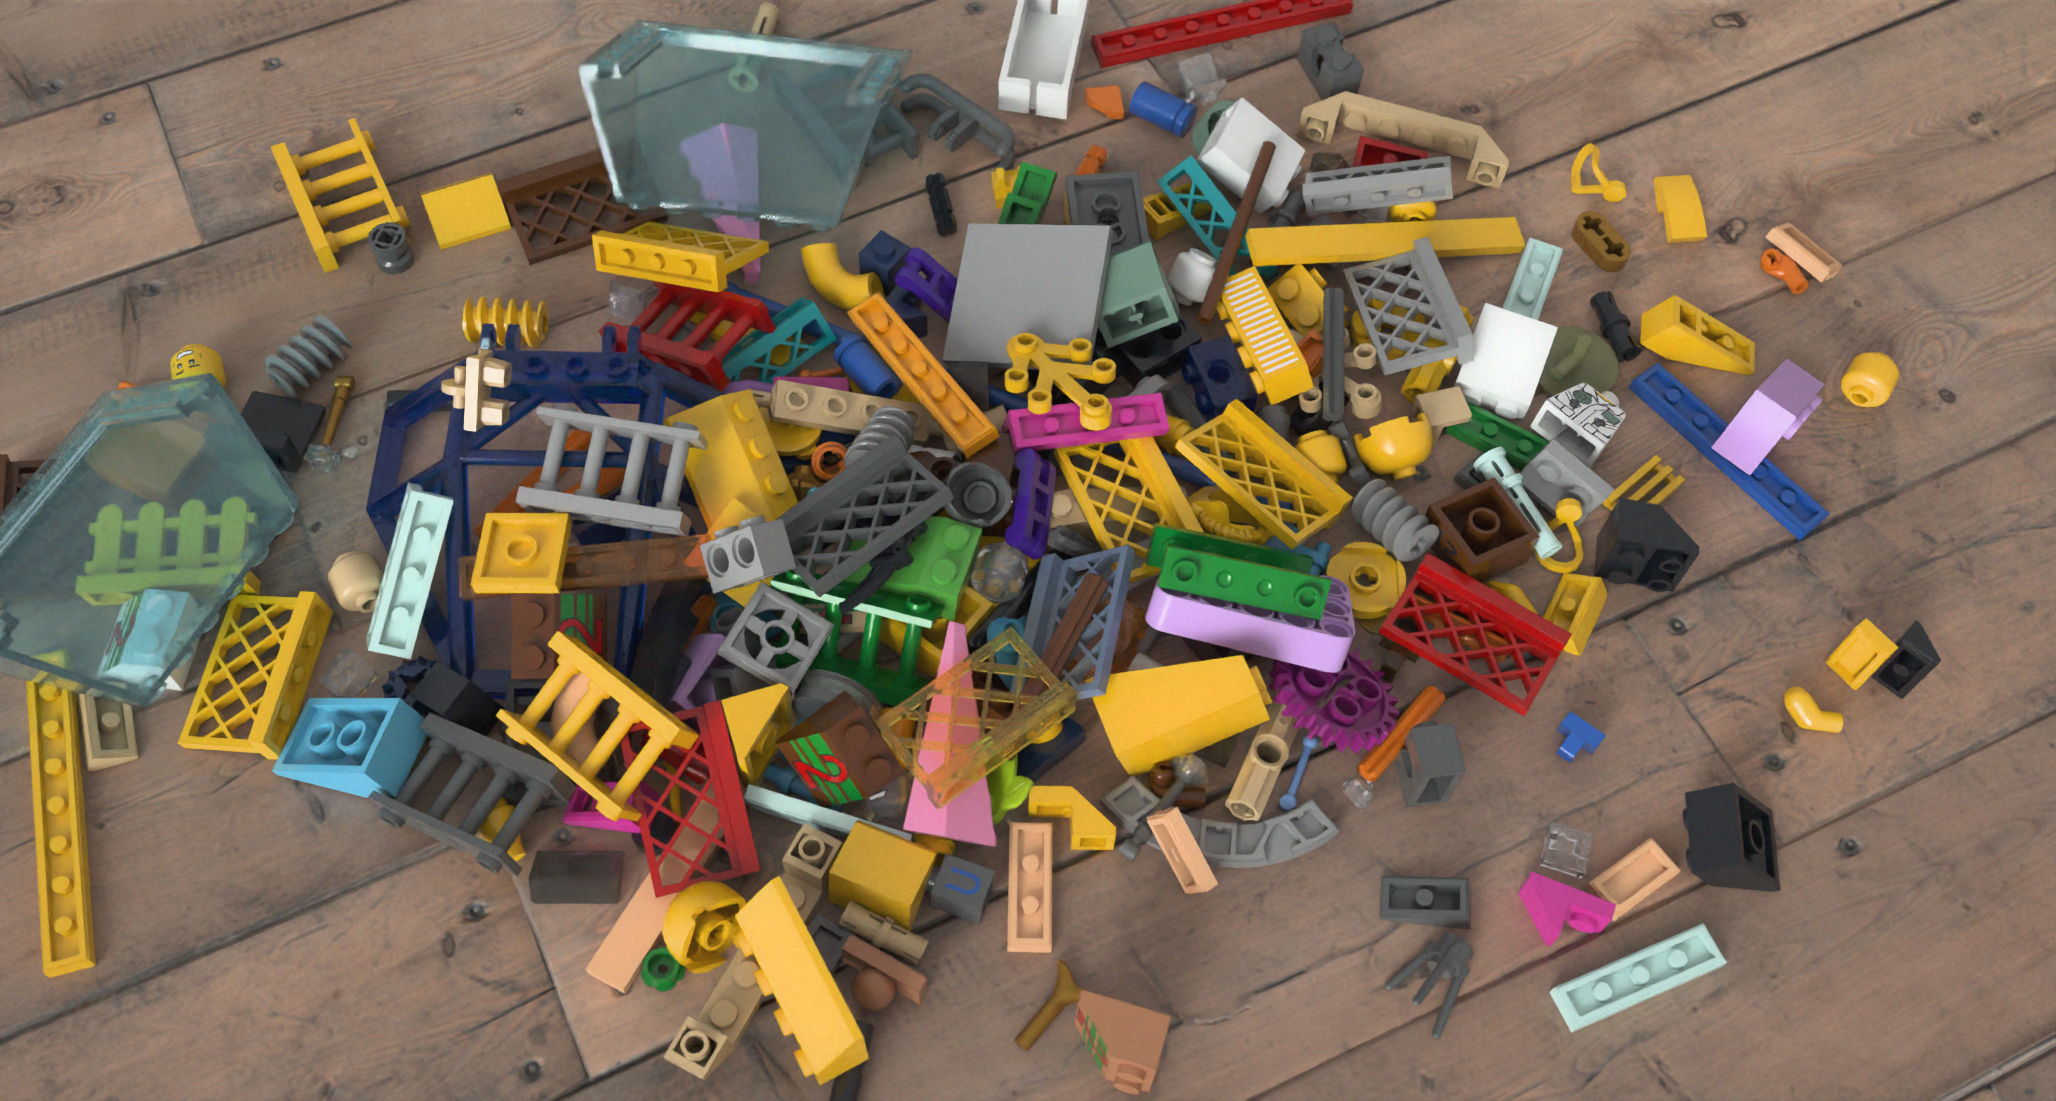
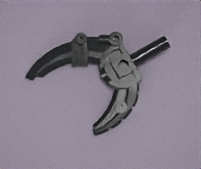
M928 491L917 492L915 502H919ZM904 493L895 503H904L907 493ZM878 499L873 503H869L865 506L877 505ZM890 500L888 501V504H895ZM901 515L884 516L882 526H892L900 520ZM873 517L857 519L854 529L871 527ZM846 520L833 530H843ZM925 520L870 560L871 571L847 595L846 599L839 603V611L842 614L852 610L872 596L885 584L895 570L912 564L914 557L909 552L911 543L916 541L917 536L926 532L928 525ZM835 542L824 543L822 551H824L826 548H828Z

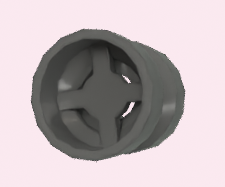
M386 222L377 225L371 230L368 242L372 252L375 254L377 264L383 272L399 274L405 272L413 265L414 253L411 245L408 243L405 230L400 225Z

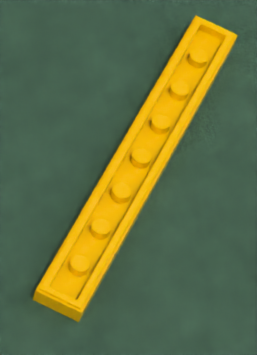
M1516 217L1249 228L1245 235L1253 266L1376 261L1414 250L1413 240L1428 237L1437 257L1519 254L1526 247Z
M69 650L25 660L43 974L49 978L96 966L74 656Z

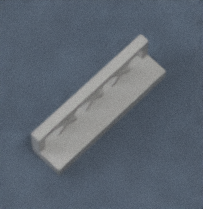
M1451 156L1305 173L1303 199L1307 215L1453 199Z

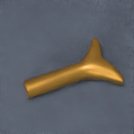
M1057 960L1058 974L1053 994L1014 1039L1015 1043L1026 1052L1055 1020L1064 1007L1078 1003L1081 989L1090 991L1076 985L1072 972L1063 960Z

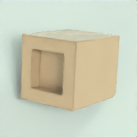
M1459 386L1416 395L1409 414L1411 422H1417V415L1420 413L1428 415L1433 432V444L1437 443L1443 427L1469 422L1472 417V413Z

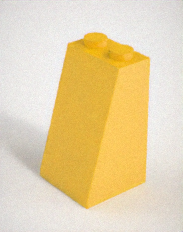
M1243 655L1110 674L1106 695L1092 697L1114 753L1130 777L1133 775L1138 777L1152 771V767L1156 763L1173 762L1270 720L1265 706L1272 703L1257 665L1249 669ZM1094 677L1085 680L1086 683L1093 682Z

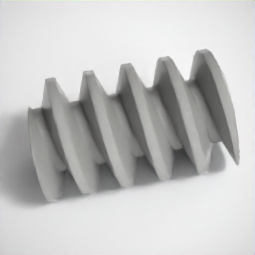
M317 315L312 319L313 327L309 325L303 326L300 330L301 336L292 335L289 338L290 347L284 344L280 345L277 348L278 356L271 354L265 358L267 366L265 371L270 379L293 399L298 397L293 387L295 384L305 389L310 387L305 377L307 374L316 379L322 377L317 368L319 364L327 369L333 368L328 357L332 354L342 360L345 357L340 346L343 344L350 349L353 348L343 332L332 321L323 316Z
M884 406L876 410L845 453V468L893 434L902 441L906 451H908L913 444L915 421L908 413L897 407Z
M1374 479L1368 482L1355 497L1351 509L1353 519L1362 524L1367 532L1373 534V537L1380 543H1383V546L1388 551L1393 552L1394 557L1401 562H1409L1419 558L1433 546L1438 538L1439 528L1434 524H1429L1426 516L1418 515L1416 507L1412 505L1407 506V500L1402 496H1397V491L1394 488L1387 487L1386 481Z

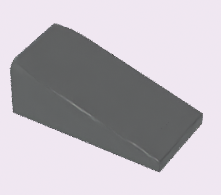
M1381 876L1380 919L1454 929H1471L1469 878Z

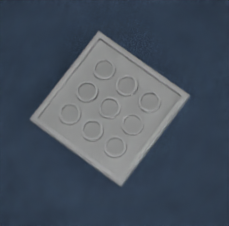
M968 223L942 361L947 366L1012 368L1013 363L1007 355L1006 345L1012 337L1020 333H1032L1040 337L1044 343L1069 345L1073 339L1085 338L1092 343L1093 357L1114 232L1111 226ZM1050 358L1053 362L1091 365L1092 358L1086 363H1075L1070 359Z

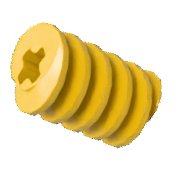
M485 296L479 298L477 306H474L472 299L468 297L463 311V331L468 342L474 344L482 340L487 345L497 341L501 346H506L512 342L516 347L524 346L527 343L529 347L537 348L544 341L548 331L546 301H540L537 311H533L531 300L526 299L522 310H519L517 300L511 298L507 309H504L500 297L494 299L492 308L488 306Z

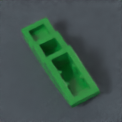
M1022 162L1012 193L1007 195L998 224H1040L1056 182L1057 173Z

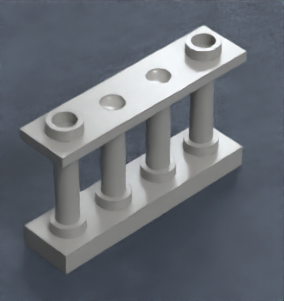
M554 403L552 408L537 407L536 415L548 426H552L540 482L535 483L534 488L519 486L516 497L517 504L527 512L569 513L571 519L683 537L689 536L692 521L681 512V507L677 504L689 448L707 450L708 441L698 431V427L684 422H674L673 427L580 413L577 412V408L561 403ZM569 429L592 432L580 489H575L574 494L559 492L560 488L556 486ZM609 435L632 439L621 493L615 496V501L599 499L600 494L596 493ZM649 441L673 445L661 502H656L655 507L640 505L641 501L637 499Z

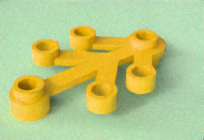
M1020 333L1007 342V355L1013 363V367L1005 372V388L1011 393L1026 391L1029 386L1028 369L1035 367L1039 370L1036 387L1028 393V409L1030 412L1046 414L1051 410V392L1053 384H1055L1080 407V423L1083 427L1098 431L1110 426L1112 422V405L1108 399L1101 394H1090L1073 378L1094 380L1100 384L1111 383L1116 377L1115 362L1108 358H1100L1095 360L1092 365L1053 362L1050 359L1061 358L1070 359L1075 363H1086L1092 358V343L1089 340L1076 338L1071 340L1069 345L1044 343L1040 337L1032 333Z

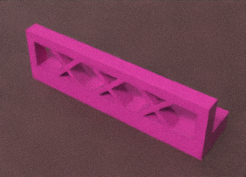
M1152 393L1108 399L1112 405V422L1109 427L1103 430L1094 431L1083 427L1080 423V407L1076 403L1052 405L1051 410L1046 414H1034L1028 408L1009 410L1001 427V432L1010 434L1014 453H1018L1024 448L1038 451L1166 435L1170 428L1162 394Z

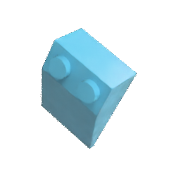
M309 698L272 772L279 776L368 798L374 790L395 799L405 785L407 777L427 737V734L420 727L425 718L401 698Z

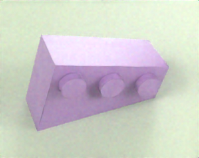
M1786 358L1753 393L1712 446V449L1748 475H1751L1782 437L1790 440L1823 400L1817 394L1825 384Z

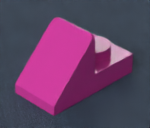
M1532 871L1521 884L1518 892L1542 939L1549 947L1559 937L1564 920L1568 921L1570 926L1576 930L1586 933H1600L1612 921L1616 907L1614 903Z

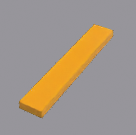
M879 292L847 312L853 324L967 459L1000 437L995 426Z

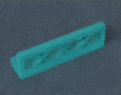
M1190 155L1160 178L1157 183L1218 262L1223 247H1216L1213 244L1215 229L1230 231L1236 212L1193 156ZM1186 174L1192 182L1190 195L1176 194L1169 185ZM1181 201L1188 202V207L1186 208ZM1195 202L1208 203L1212 208L1210 221L1195 220L1193 218ZM1217 217H1219L1222 222H1217ZM1246 227L1240 244L1243 249H1238L1236 256L1251 258L1245 238L1248 227ZM1202 228H1209L1208 236ZM1235 260L1230 270L1229 277L1236 274V272L1234 271ZM1276 265L1256 266L1260 276L1264 275L1268 282L1280 273Z
M801 297L773 316L771 320L776 330L772 334L755 329L743 337L722 360V369L728 379L732 378L731 382L739 381L741 370L747 366L760 367L758 381L773 384L774 377H784L834 342L837 338L814 301ZM814 320L823 336L812 344L801 343L802 328ZM793 335L792 341L786 340L788 337ZM778 344L789 345L791 348L787 362L781 366L769 364L771 351ZM798 347H800V348H805L804 350H802L801 352H799V353L797 354V352H798ZM763 356L762 362H756L757 359ZM768 369L774 370L767 375ZM684 380L680 381L686 393L694 398L698 405L706 402L707 400L704 396L713 391Z

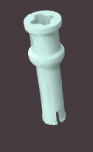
M1496 447L1486 452L1474 462V469L1477 472H1482L1486 480L1495 477L1531 524L1522 509L1525 510L1539 531L1538 535L1540 538L1535 549L1540 559H1546L1557 553L1563 547L1561 542L1555 537L1542 514L1524 490V478L1520 473L1516 474L1505 458L1506 451L1504 448Z

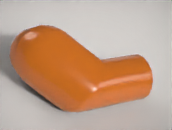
M1774 248L1767 249L1762 253L1760 260L1762 270L1766 274L1785 281L1793 294H1800L1809 287L1808 281L1792 258L1781 254L1779 250Z

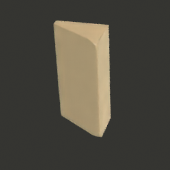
M128 684L82 685L77 704L86 772H95L137 760L138 750Z

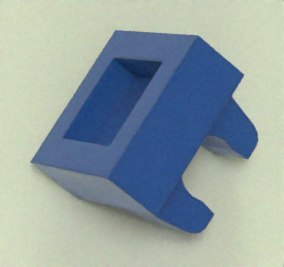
M1570 711L1557 729L1566 739L1556 754L1569 763L1581 748L1592 755L1606 735Z

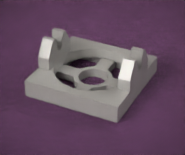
M761 582L720 646L717 654L771 686L780 683L788 686L791 697L835 624ZM766 610L785 612L780 620H772L768 623L755 617V615ZM796 619L802 623L807 633L808 647L795 640L792 625ZM772 627L783 628L789 636L788 644L781 648L771 646L765 639L766 631ZM746 628L760 636V643L763 648L756 659L750 656L745 646L744 633ZM788 652L800 659L798 663L784 669L767 667L774 654Z

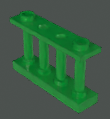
M1156 522L1154 523L1145 559L1147 565L1161 568L1157 583L1158 587L1321 620L1332 582L1330 578L1310 574L1314 560L1310 555Z
M793 570L778 574L771 580L770 587L788 592L787 597L803 605L804 596L827 602L825 619L835 624L802 682L840 692L846 690L849 694L918 711L931 680L920 678L916 674L923 627L932 628L942 614V605L931 603V600L924 596L911 595L907 597L878 589L867 600L853 608L867 612L860 660L855 661L840 657L837 653L842 620L839 603L844 601L847 595L859 584L843 580L819 598ZM816 573L814 575L817 580L824 576ZM883 617L907 623L899 671L879 667L876 663ZM797 619L792 625L796 641H798L800 621ZM784 629L782 630L781 640H775L771 646L781 648L788 644L789 636ZM788 652L774 654L772 657L775 658L778 669L790 667L800 661V659Z

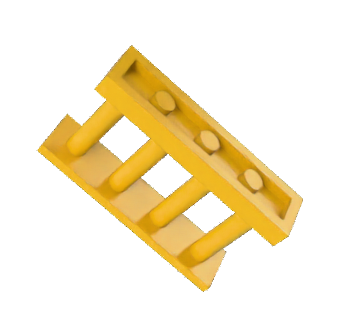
M355 118L348 120L355 138L301 157L298 154L291 156L285 142L271 146L305 230L325 273L339 268L334 253L340 252V247L368 238L371 230L377 225L386 222L396 223L404 230L406 227L411 226L403 205L395 207L370 153L375 151L376 147L368 129L361 132ZM358 152L362 153L366 161L364 164L310 182L309 179L304 181L301 179V176L307 174L306 170ZM369 177H373L377 186L376 189L323 208L320 205L313 207L311 203L318 200V195ZM384 202L389 212L387 215L334 234L332 231L325 233L323 231V227L329 225L328 221Z
M557 631L547 644L560 655L557 659L559 665L523 715L500 709L496 716L509 726L505 732L512 739L522 745L527 746L530 744L594 797L598 801L595 806L596 809L604 816L616 822L619 818L638 821L642 814L627 802L628 798L664 748L670 749L672 745H676L689 750L699 735L582 641ZM582 672L590 679L587 683L589 689L554 738L551 739L536 725L573 674L579 675ZM611 696L620 703L617 708L620 713L584 763L581 764L566 750L603 698L609 699ZM642 721L651 728L648 733L651 738L612 790L596 775L631 726Z

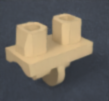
M479 349L478 355L467 357L466 367L455 366L454 379L442 381L441 391L453 395V407L458 409L465 408L464 430L476 432L484 425H503L509 420V400L491 398V386L505 388L510 384L512 364L493 358V350Z

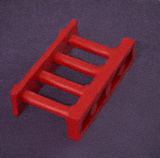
M653 281L660 292L659 295L630 326H622L607 321L598 332L614 358L721 393L730 382L722 369V360L750 328L772 334L776 327L769 316L768 307L758 298H749L724 290L713 292ZM670 304L680 306L656 334L645 333ZM696 312L706 314L705 318L683 342L678 341L676 343L671 341ZM723 320L734 323L710 351L698 350L700 345Z

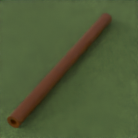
M1264 141L1262 143L1198 313L1197 321L1203 325H1210L1273 158L1276 145L1271 141Z

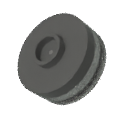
M818 669L810 670L805 674L792 700L794 712L805 720L846 690L863 707L874 725L882 710V705L870 690L858 682L835 672Z

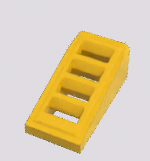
M1192 182L1171 189L1176 194L1190 195ZM1164 191L1143 198L1148 232L1156 241L1188 223ZM1181 201L1187 208L1188 202ZM1208 203L1195 204L1193 218L1200 217L1212 210ZM1171 206L1175 211L1171 212L1168 207Z

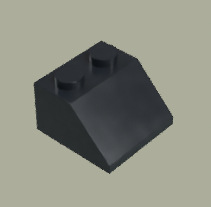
M1735 783L1686 792V808L1683 810V821L1688 831L1690 847L1686 851V861L1692 874L1715 887L1768 892L1781 891L1772 810Z

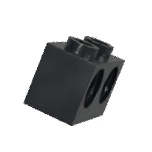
M1179 313L1178 322L1114 346V349L1128 365L1122 375L1135 389L1138 382L1146 376L1152 377L1158 374L1165 379L1198 360L1202 337Z

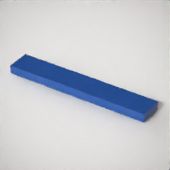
M1656 362L1632 380L1629 386L1632 392L1797 539L1801 541L1830 515L1825 508L1768 458L1765 457L1753 473L1748 475L1714 451L1712 446L1729 424L1661 364Z

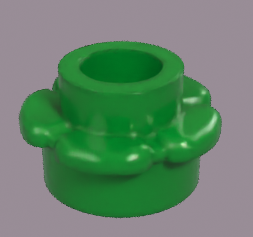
M657 948L647 954L644 959L641 977L648 987L654 986L657 991H668L675 987L677 981L683 979L686 967L674 959L667 948ZM666 966L667 971L665 973H660V967Z

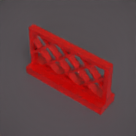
M1429 553L1426 554L1417 572L1379 630L1380 634L1522 716H1525L1557 658L1572 635ZM1418 589L1432 597L1435 604L1418 606L1414 591ZM1456 611L1469 618L1472 625L1454 627L1449 612ZM1439 613L1445 628L1427 630L1422 616ZM1413 617L1418 632L1406 633L1393 624L1396 619ZM1484 631L1497 634L1504 638L1509 645L1490 647ZM1475 634L1481 649L1464 651L1458 636ZM1449 638L1454 653L1443 654L1437 651L1433 646L1432 640ZM1528 652L1545 663L1541 667L1527 669L1521 653ZM1511 654L1517 670L1500 672L1495 657ZM1485 658L1491 674L1479 675L1472 671L1468 660ZM1532 677H1536L1534 683L1531 679ZM1521 679L1527 693L1524 700L1510 693L1504 681Z
M720 700L705 703L700 707L672 713L681 721L697 718L700 736L691 750L673 745L688 754L674 776L655 764L651 766L652 770L671 780L658 802L643 795L640 785L632 793L635 809L642 814L638 822L656 898L681 892L700 881L720 882L760 871ZM642 721L639 724L634 723L621 740L626 769L630 767L638 754L631 750L628 734L642 730H651ZM701 743H703L706 759L695 753ZM692 757L708 766L710 778L701 792L679 780ZM675 784L697 796L684 819L662 806ZM711 784L716 801L705 795ZM701 800L714 806L719 812L720 820L711 835L688 822ZM643 801L654 807L648 818ZM659 810L681 823L668 845L653 838L650 833L649 825ZM685 826L708 839L694 862L672 849ZM721 826L726 844L715 838ZM711 842L728 851L732 869L713 874L698 865ZM653 844L664 850L658 861L656 860ZM668 853L691 866L680 883L662 886L659 868ZM695 869L707 875L689 880Z

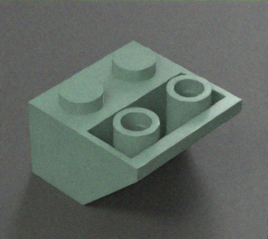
M1151 240L1109 256L1098 322L1099 329L1108 348L1179 321V306Z

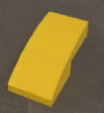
M1691 176L1655 177L1653 181L1657 213H1664L1667 243L1702 241L1705 239L1707 231L1704 214Z

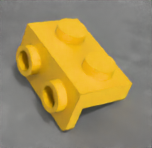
M1296 264L1267 289L1273 301L1301 336H1306L1313 328L1320 335H1323L1324 290L1322 288L1328 283L1315 267L1308 271L1302 264ZM1344 304V314H1345V313L1348 311V308H1347V307L1345 306V304ZM1344 316V327L1346 328L1350 325V322Z

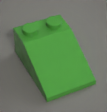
M929 516L925 519L928 525L926 532L917 536L916 541L911 543L909 552L914 557L912 564L895 570L879 590L907 597L911 595L927 597L931 600V603L943 606L940 617L954 621L979 554L982 528L946 517ZM867 540L852 541L848 551H858L866 545ZM870 561L845 578L844 581L860 584L872 569L869 564Z

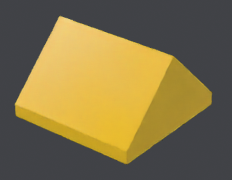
M491 172L421 192L424 206L441 250L512 229Z
M782 683L721 700L745 788L748 787V784L756 786L779 748L774 741L787 733L795 722L789 687Z
M857 820L829 871V902L846 908L849 901L853 900L855 903L884 918L887 915L894 918V923L911 932L938 852Z

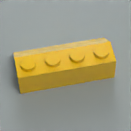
M751 389L718 396L663 420L664 425L673 427L674 422L692 424L698 427V431L708 441L707 450L689 448L684 472L708 530L733 497L757 515L764 516L767 522L774 521L798 503Z
M780 876L772 879L735 915L741 930L733 933L745 958L752 954L754 955L760 969L754 971L753 974L763 995L766 997L772 993L774 994L780 1008L773 1011V1014L785 1037L791 1033L794 1034L800 1049L794 1051L793 1054L805 1078L814 1073L821 1086L868 1060L869 1056L864 1037Z

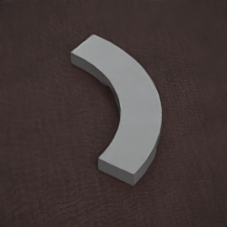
M1133 775L1101 798L1100 805L1115 821L1132 834L1135 828L1144 822L1161 799L1148 790ZM1312 798L1285 814L1264 819L1263 822L1238 825L1237 822H1223L1205 818L1200 820L1181 813L1208 865L1214 867L1248 868L1282 863L1321 847L1336 837L1340 831ZM1152 832L1153 835L1147 841V844L1163 851Z

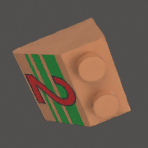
M1081 989L1074 1023L1105 1079L1114 1081L1113 1086L1126 1093L1139 1094L1140 1090L1150 1091L1171 1016Z

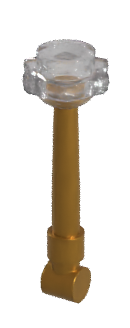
M336 376L335 390L332 397L333 404L322 443L310 444L303 456V459L315 471L330 472L332 469L336 470L338 464L342 461L343 456L332 447V443L344 406L347 405L350 397L349 391H354L355 378L353 376Z

